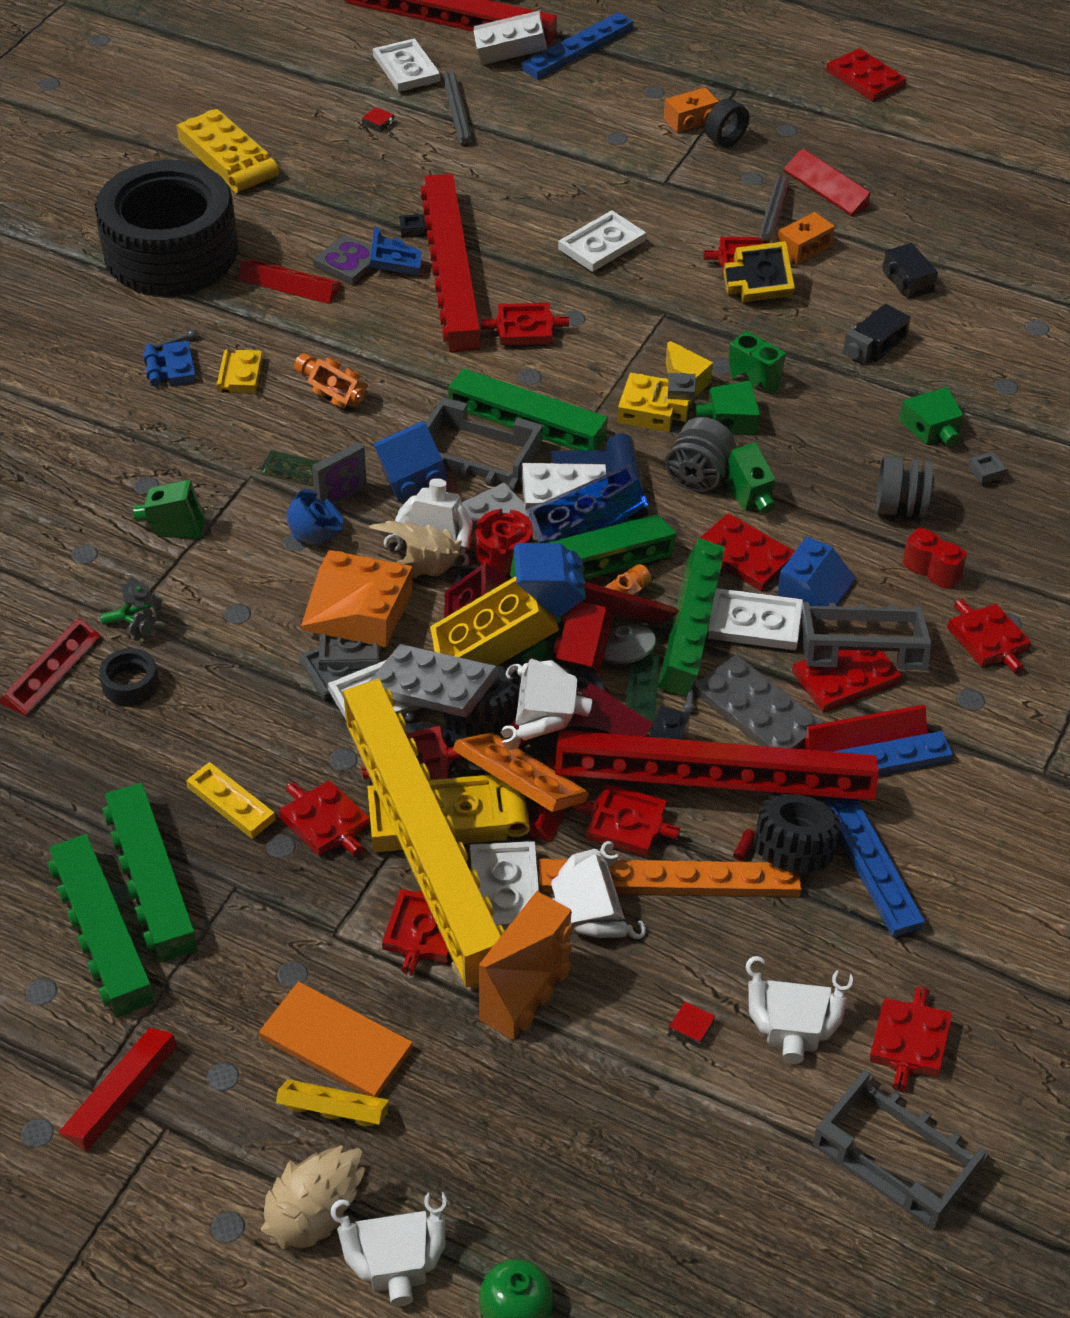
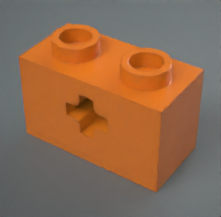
M706 87L666 98L664 120L677 133L706 124L709 113L719 101Z
M813 212L778 230L777 242L786 241L787 249L789 250V260L798 265L833 245L835 226L816 212Z

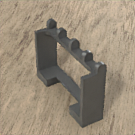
M445 397L441 398L426 421L433 441L442 427L446 425L523 447L513 464L512 472H506L439 452L444 466L461 470V477L467 478L469 473L485 477V483L492 485L495 480L509 484V488L513 492L516 491L522 481V464L532 463L543 445L542 424L517 418L513 424V432L468 420L467 403Z
M802 602L801 634L807 666L837 667L839 650L898 652L897 669L928 670L931 640L921 606H914V609H897L895 605H888V608H867L865 604H858V607H836L835 603H829V606H809V602ZM812 620L909 622L913 624L914 630L913 637L814 634Z
M864 1069L817 1126L813 1146L926 1226L935 1230L985 1164L989 1154L981 1147L975 1154L967 1152L957 1145L962 1135L956 1131L949 1139L927 1124L931 1118V1114L924 1111L919 1118L897 1104L902 1096L901 1094L894 1091L889 1098L872 1086L875 1077ZM862 1096L966 1166L942 1198H939L918 1182H915L911 1188L852 1148L854 1138L837 1126Z

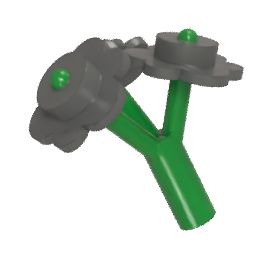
M129 578L126 583L120 586V591L123 593L121 598L125 603L123 607L101 614L100 620L103 625L122 620L130 622L128 632L133 635V640L139 641L141 638H148L153 630L155 618L152 617V610L149 608L152 607L156 618H160L158 611L163 609L161 605L163 600L158 597L157 592L151 594L146 584L140 583L135 578Z

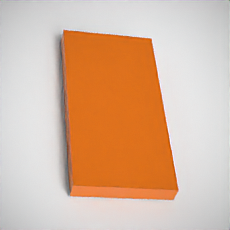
M492 732L456 740L453 751L551 812L586 802L589 794L587 790L562 775H555L554 770L520 749H505L502 744L503 739Z
M299 981L259 1031V1038L353 1090L373 1097L380 1095L413 1049L412 1041Z

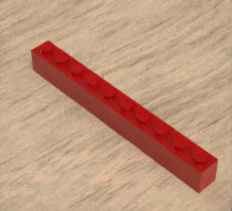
M345 0L346 4L474 32V27L477 25L536 12V10L490 0ZM540 12L548 48L557 35V15Z
M453 174L424 176L425 186H420L423 214L425 215V228L428 230L427 241L430 261H432L435 293H437V307L442 309L439 310L440 325H445L442 326L443 342H448L449 352L480 350V328Z
M559 730L555 775L874 801L879 774L876 755Z

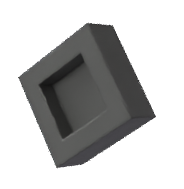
M851 329L845 336L843 354L865 365L871 359L874 339Z
M669 373L668 399L695 400L696 374Z
M994 451L969 458L968 467L981 484L1006 477L1007 468Z

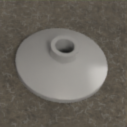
M637 624L621 625L611 629L603 660L612 664H629L645 658L653 651L656 644L653 631Z

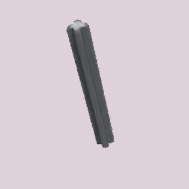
M453 71L450 73L446 72L444 74V83L458 140L461 145H469L472 142L457 77Z
M778 175L776 177L760 229L759 239L761 241L766 240L770 242L773 238L789 185V178L787 176Z

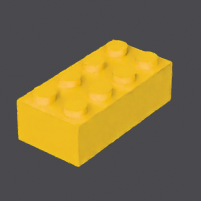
M516 576L430 626L435 652L485 664H496V666L559 631L556 617L517 584Z

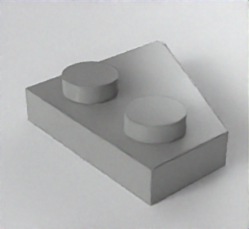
M505 483L461 503L473 522V529H476L478 520L485 513L496 509H503V513H510V509L519 511L526 515L532 523L534 522V513L532 511H525L524 503Z

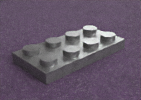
M399 644L370 681L379 678L384 690L390 689L394 700L467 718L500 674L494 665Z
M738 655L733 656L694 684V694L759 746L800 749L804 746L807 726L823 723Z

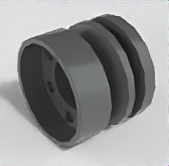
M696 417L688 420L666 456L665 466L668 474L683 488L696 492L712 490L719 483L721 476L725 472L731 450L736 448L734 436L727 427L716 420L707 417Z
M884 455L878 479L876 514L895 516L899 505L904 504L906 517H911L914 505H917V518L925 519L934 493L935 477L933 476L932 460H924L921 472H918V459L913 458L908 471L904 470L902 457Z

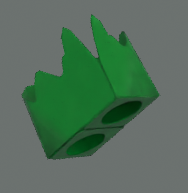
M745 331L730 343L729 367L731 377L735 379L738 374L746 373L753 386H757L759 382H762L768 392L775 393L779 389L787 353L754 334Z

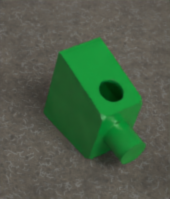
M751 381L712 387L709 390L708 403L695 404V418L707 417L716 420L727 427L732 434L758 435L760 413Z
M945 387L903 400L899 421L924 444L930 445L943 441L947 447H953L961 438L959 434L963 413L949 388Z
M754 442L731 450L723 484L743 510L748 511L758 507L762 514L769 513L776 506L771 498L775 477L757 443Z
M191 480L152 487L148 490L145 504L134 505L133 507L134 520L136 522L149 521L154 534L159 537L201 538L206 518Z

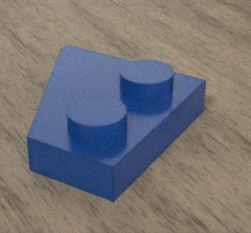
M374 227L369 267L419 276L422 251L413 246L406 245L396 237L390 240L381 235V229Z

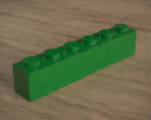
M465 368L459 372L448 386V398L467 403L468 414L513 429V424L517 418L542 424L543 440L571 450H598L607 438V416Z
M656 514L549 543H560L569 551H575L582 559V572L584 580L630 568L637 564H644L672 556L677 533ZM514 554L510 572L512 578L516 576Z
M698 538L687 559L676 606L679 611L673 619L658 687L686 697L698 675L725 551L724 546Z
M142 782L104 793L107 806L102 808L107 826L113 825L115 829L110 832L114 849H121L123 855L118 856L123 875L130 874L131 880L126 881L131 900L138 898L140 904L135 906L140 926L146 924L148 931L143 933L148 951L155 950L159 963L197 951L195 933Z
M87 834L50 846L49 850L52 860L47 861L48 869L52 879L59 878L61 885L56 887L62 904H70L71 909L66 912L72 929L79 928L81 931V935L77 936V940L83 955L89 953L92 960L88 961L87 964L93 980L100 979L102 987L98 988V992L104 1007L111 1005L116 1018L154 1003L150 982Z

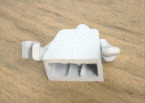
M438 478L432 479L429 482V488H422L417 496H411L398 511L395 521L402 523L408 521L423 527L430 525L441 531L447 529L454 541H462L459 556L465 557V562L462 565H468L469 557L465 551L470 548L473 522L465 507L461 504V497L457 494L446 492V481ZM393 533L385 537V548L388 547L391 538L397 540L395 551L402 548L403 540L397 534Z
M530 659L523 667L520 664H514L507 669L506 677L508 679H511V674L518 670V675L521 676L515 723V725H519V729L516 730L513 726L503 727L501 731L503 737H511L502 741L505 749L514 750L519 747L521 743L520 738L525 741L565 729L573 714L588 717L592 706V699L576 695L577 678L567 673L554 661L539 662Z
M606 841L601 846L600 851L591 849L571 855L560 869L558 876L551 881V885L555 898L552 899L572 910L571 925H573V929L578 934L595 938L625 937L627 933L634 939L642 938L646 933V927L642 921L637 922L641 928L640 934L634 932L632 925H627L625 921H620L625 918L608 867L617 862L619 854L610 856L605 853L611 851L614 844L611 841Z
M759 956L751 957L746 963V971L753 977V980L748 982L749 1015L759 1031L767 1035L768 1045L783 1048V1060L791 1064L801 1063L804 1060V1051H816L819 1041L828 1040L841 1025L847 997L844 995L845 991L853 984L852 974L850 973L849 983L846 986H839L836 983L839 971L837 970L832 976L835 992L831 993V987L769 980L763 981L761 980V973L751 971L750 967L754 961H761L764 964L765 960Z
M430 1192L425 1196L424 1204L427 1210L430 1211L429 1217H427L426 1211L350 1223L349 1216L339 1217L336 1215L337 1207L340 1205L350 1206L349 1201L344 1199L338 1200L331 1207L332 1218L336 1222L341 1223L337 1230L345 1262L361 1280L370 1281L373 1291L389 1290L390 1303L393 1306H406L413 1302L411 1287L426 1283V1272L435 1269L445 1248V1217L441 1216V1211L447 1205V1196L444 1192H442L443 1204L438 1208L430 1205Z

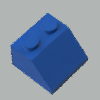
M424 420L373 443L386 481L398 501L418 493L422 488H429V482L432 479H448L443 460Z
M806 536L780 572L777 596L803 599L802 602H809V606H829V603H835L837 607L855 582V576L832 546Z
M518 543L514 546L517 584L557 618L561 617L586 598L585 580L582 572L583 562L575 551H569L560 543Z

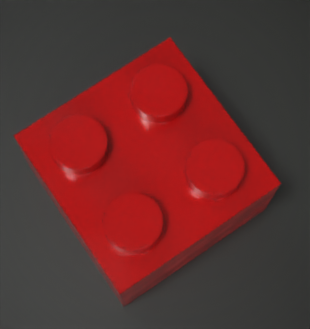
M580 602L563 614L561 617V624H565L562 636H557L554 646V653L557 654L556 659L566 666L584 667L600 672L614 617L608 608Z

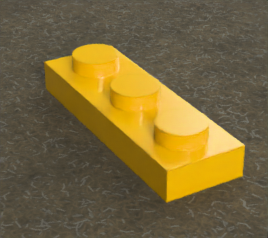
M210 762L186 780L188 789L251 839L276 820L275 812Z
M287 1079L277 1091L276 1104L286 1105L288 1110L294 1112L310 1110L320 1112V1115L324 1118L339 1119L344 1117L354 1119L355 1123L362 1126H374L375 1124L379 1125L387 1115L389 1100Z

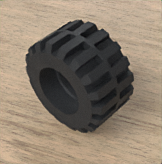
M496 666L500 675L467 718L444 712L446 725L451 727V730L455 733L460 732L461 735L466 737L491 732L498 735L502 734L503 727L511 726L517 716L519 681L515 674L512 673L511 679H508L506 677L507 668Z
M781 794V796L770 797V800L764 801L760 808L754 837L756 852L762 856L763 860L772 863V866L783 868L790 872L807 873V871H819V868L825 869L834 857L841 825L840 818L831 807L826 806V803L817 801L809 796Z

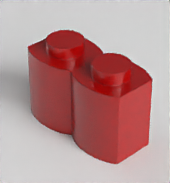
M917 528L907 538L902 563L910 571L927 576L934 584L942 588L952 589L962 578L967 553L954 543L942 541L932 531Z

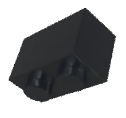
M913 243L886 250L882 264L883 272L907 299L934 292L938 271Z
M885 303L878 310H874L864 321L857 323L853 330L874 339L871 359L877 362L907 338L911 317Z

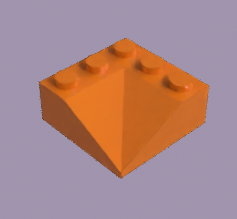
M329 550L319 567L301 624V630L326 634L327 636L337 638L342 637V639L357 642L360 640L362 643L372 645L377 643L379 646L387 647L412 595L413 566Z
M538 891L530 898L479 964L480 1021L513 1040L521 1029L526 1031L534 1019L536 1009L539 1005H546L553 993L554 985L558 980L563 981L571 969L569 955L572 950L570 936L573 931V925H571L572 910Z

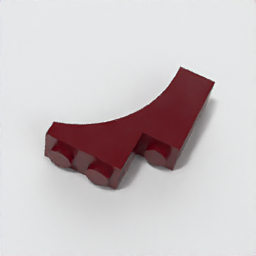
M590 683L585 691L579 688L576 693L578 696L592 699V706L588 717L573 714L566 728L561 730L645 737L653 722ZM515 718V720L513 721V723L511 724V726H513L516 730H518V729H519V725H515V723H516V718ZM559 730L525 741L520 738L521 743L517 748L522 749L533 741L559 734Z

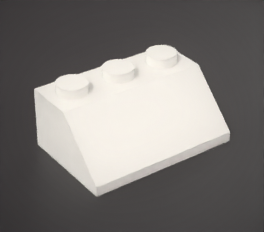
M540 11L474 27L476 47L482 65L547 50Z

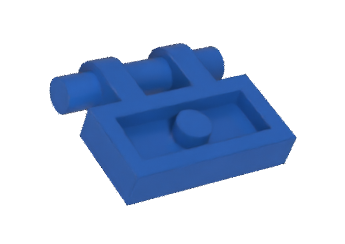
M189 341L163 344V351L161 352L156 351L155 346L152 344L145 346L143 359L147 365L146 377L150 380L152 386H158L161 380L168 379L170 386L196 383Z

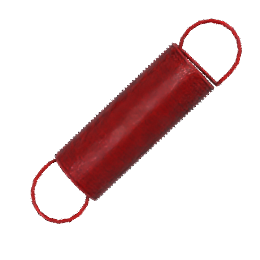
M746 829L733 854L735 861L743 862L754 841V829Z

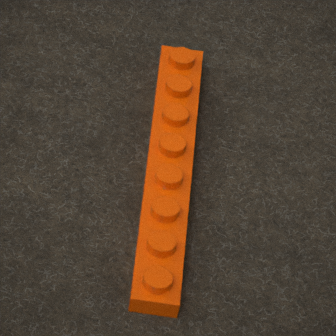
M539 859L538 889L540 893H554L551 881L558 876L560 869L568 859ZM617 860L614 865L608 866L617 894L800 897L801 891L799 872L786 871V869L772 866L773 864L769 862Z

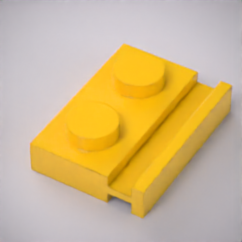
M224 349L217 380L218 392L226 389L230 393H256L263 360L262 351L236 350L235 353H228V349Z

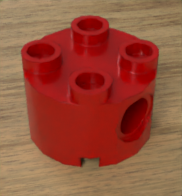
M503 509L485 513L477 522L475 531L477 560L481 565L486 562L504 576H510L514 546L518 543H533L532 522L526 515L511 509L510 513H503Z

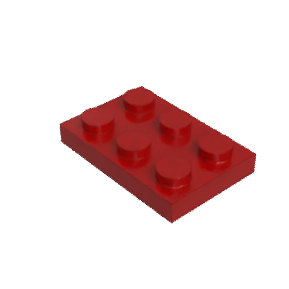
M861 48L828 62L826 66L828 73L872 102L906 86V77Z
M727 513L700 537L701 539L724 546L725 551L721 568L761 592L780 575L781 570L795 552L730 513Z
M839 650L837 667L807 666L806 659L794 663L792 667V673L823 713L900 683L902 676L883 651Z

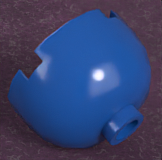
M309 489L300 490L293 498L287 509L286 518L291 535L295 540L300 543L305 542L318 546L333 540L343 529L341 525L344 523V520L338 509L328 499L322 502L316 498L319 493Z

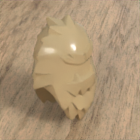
M386 521L385 523L369 526L371 529L397 534L406 541V556L404 559L397 561V563L413 566V579H417L419 575L440 576V574L447 571L454 564L461 553L462 541H454L447 529L441 531L430 525L423 527L408 521L404 523Z
M340 1145L319 1154L316 1152L297 1165L292 1161L287 1163L282 1177L276 1178L273 1189H269L265 1199V1222L261 1227V1231L270 1235L271 1243H278L282 1249H286L288 1246L295 1248L310 1247L315 1245L318 1240L329 1237L331 1231L341 1225V1223L336 1222L332 1218L331 1207L336 1201L343 1199L351 1204L355 1198L356 1188L365 1170L364 1167L358 1168L362 1156L360 1148L342 1152L343 1146ZM338 1206L336 1209V1215L339 1217H343V1212L348 1208V1206Z

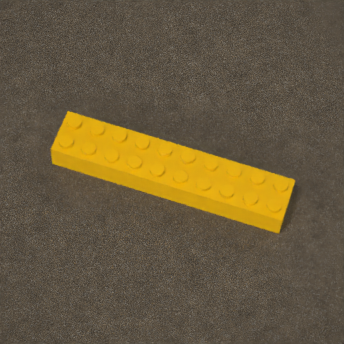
M378 678L343 690L347 728L465 988L479 984V964L502 936L504 929L501 924L495 925L491 917L494 915L492 904L487 896L482 897L478 889L481 888L477 872L475 869L469 870L466 861H468L466 849L463 843H457L453 836L455 828L450 816H444L441 811L443 804L437 789H431L428 783L431 781L425 763L419 764L416 758L418 756L417 746L414 739H408L405 734L407 728L402 714H396L393 709L395 702L390 689L384 690Z

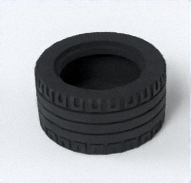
M183 160L145 162L116 174L106 182L97 196L95 212L105 265L110 274L126 287L153 295L189 293L204 288L220 279L236 260L238 240L231 190L225 180L208 167ZM185 224L173 229L151 230V228L162 225Z

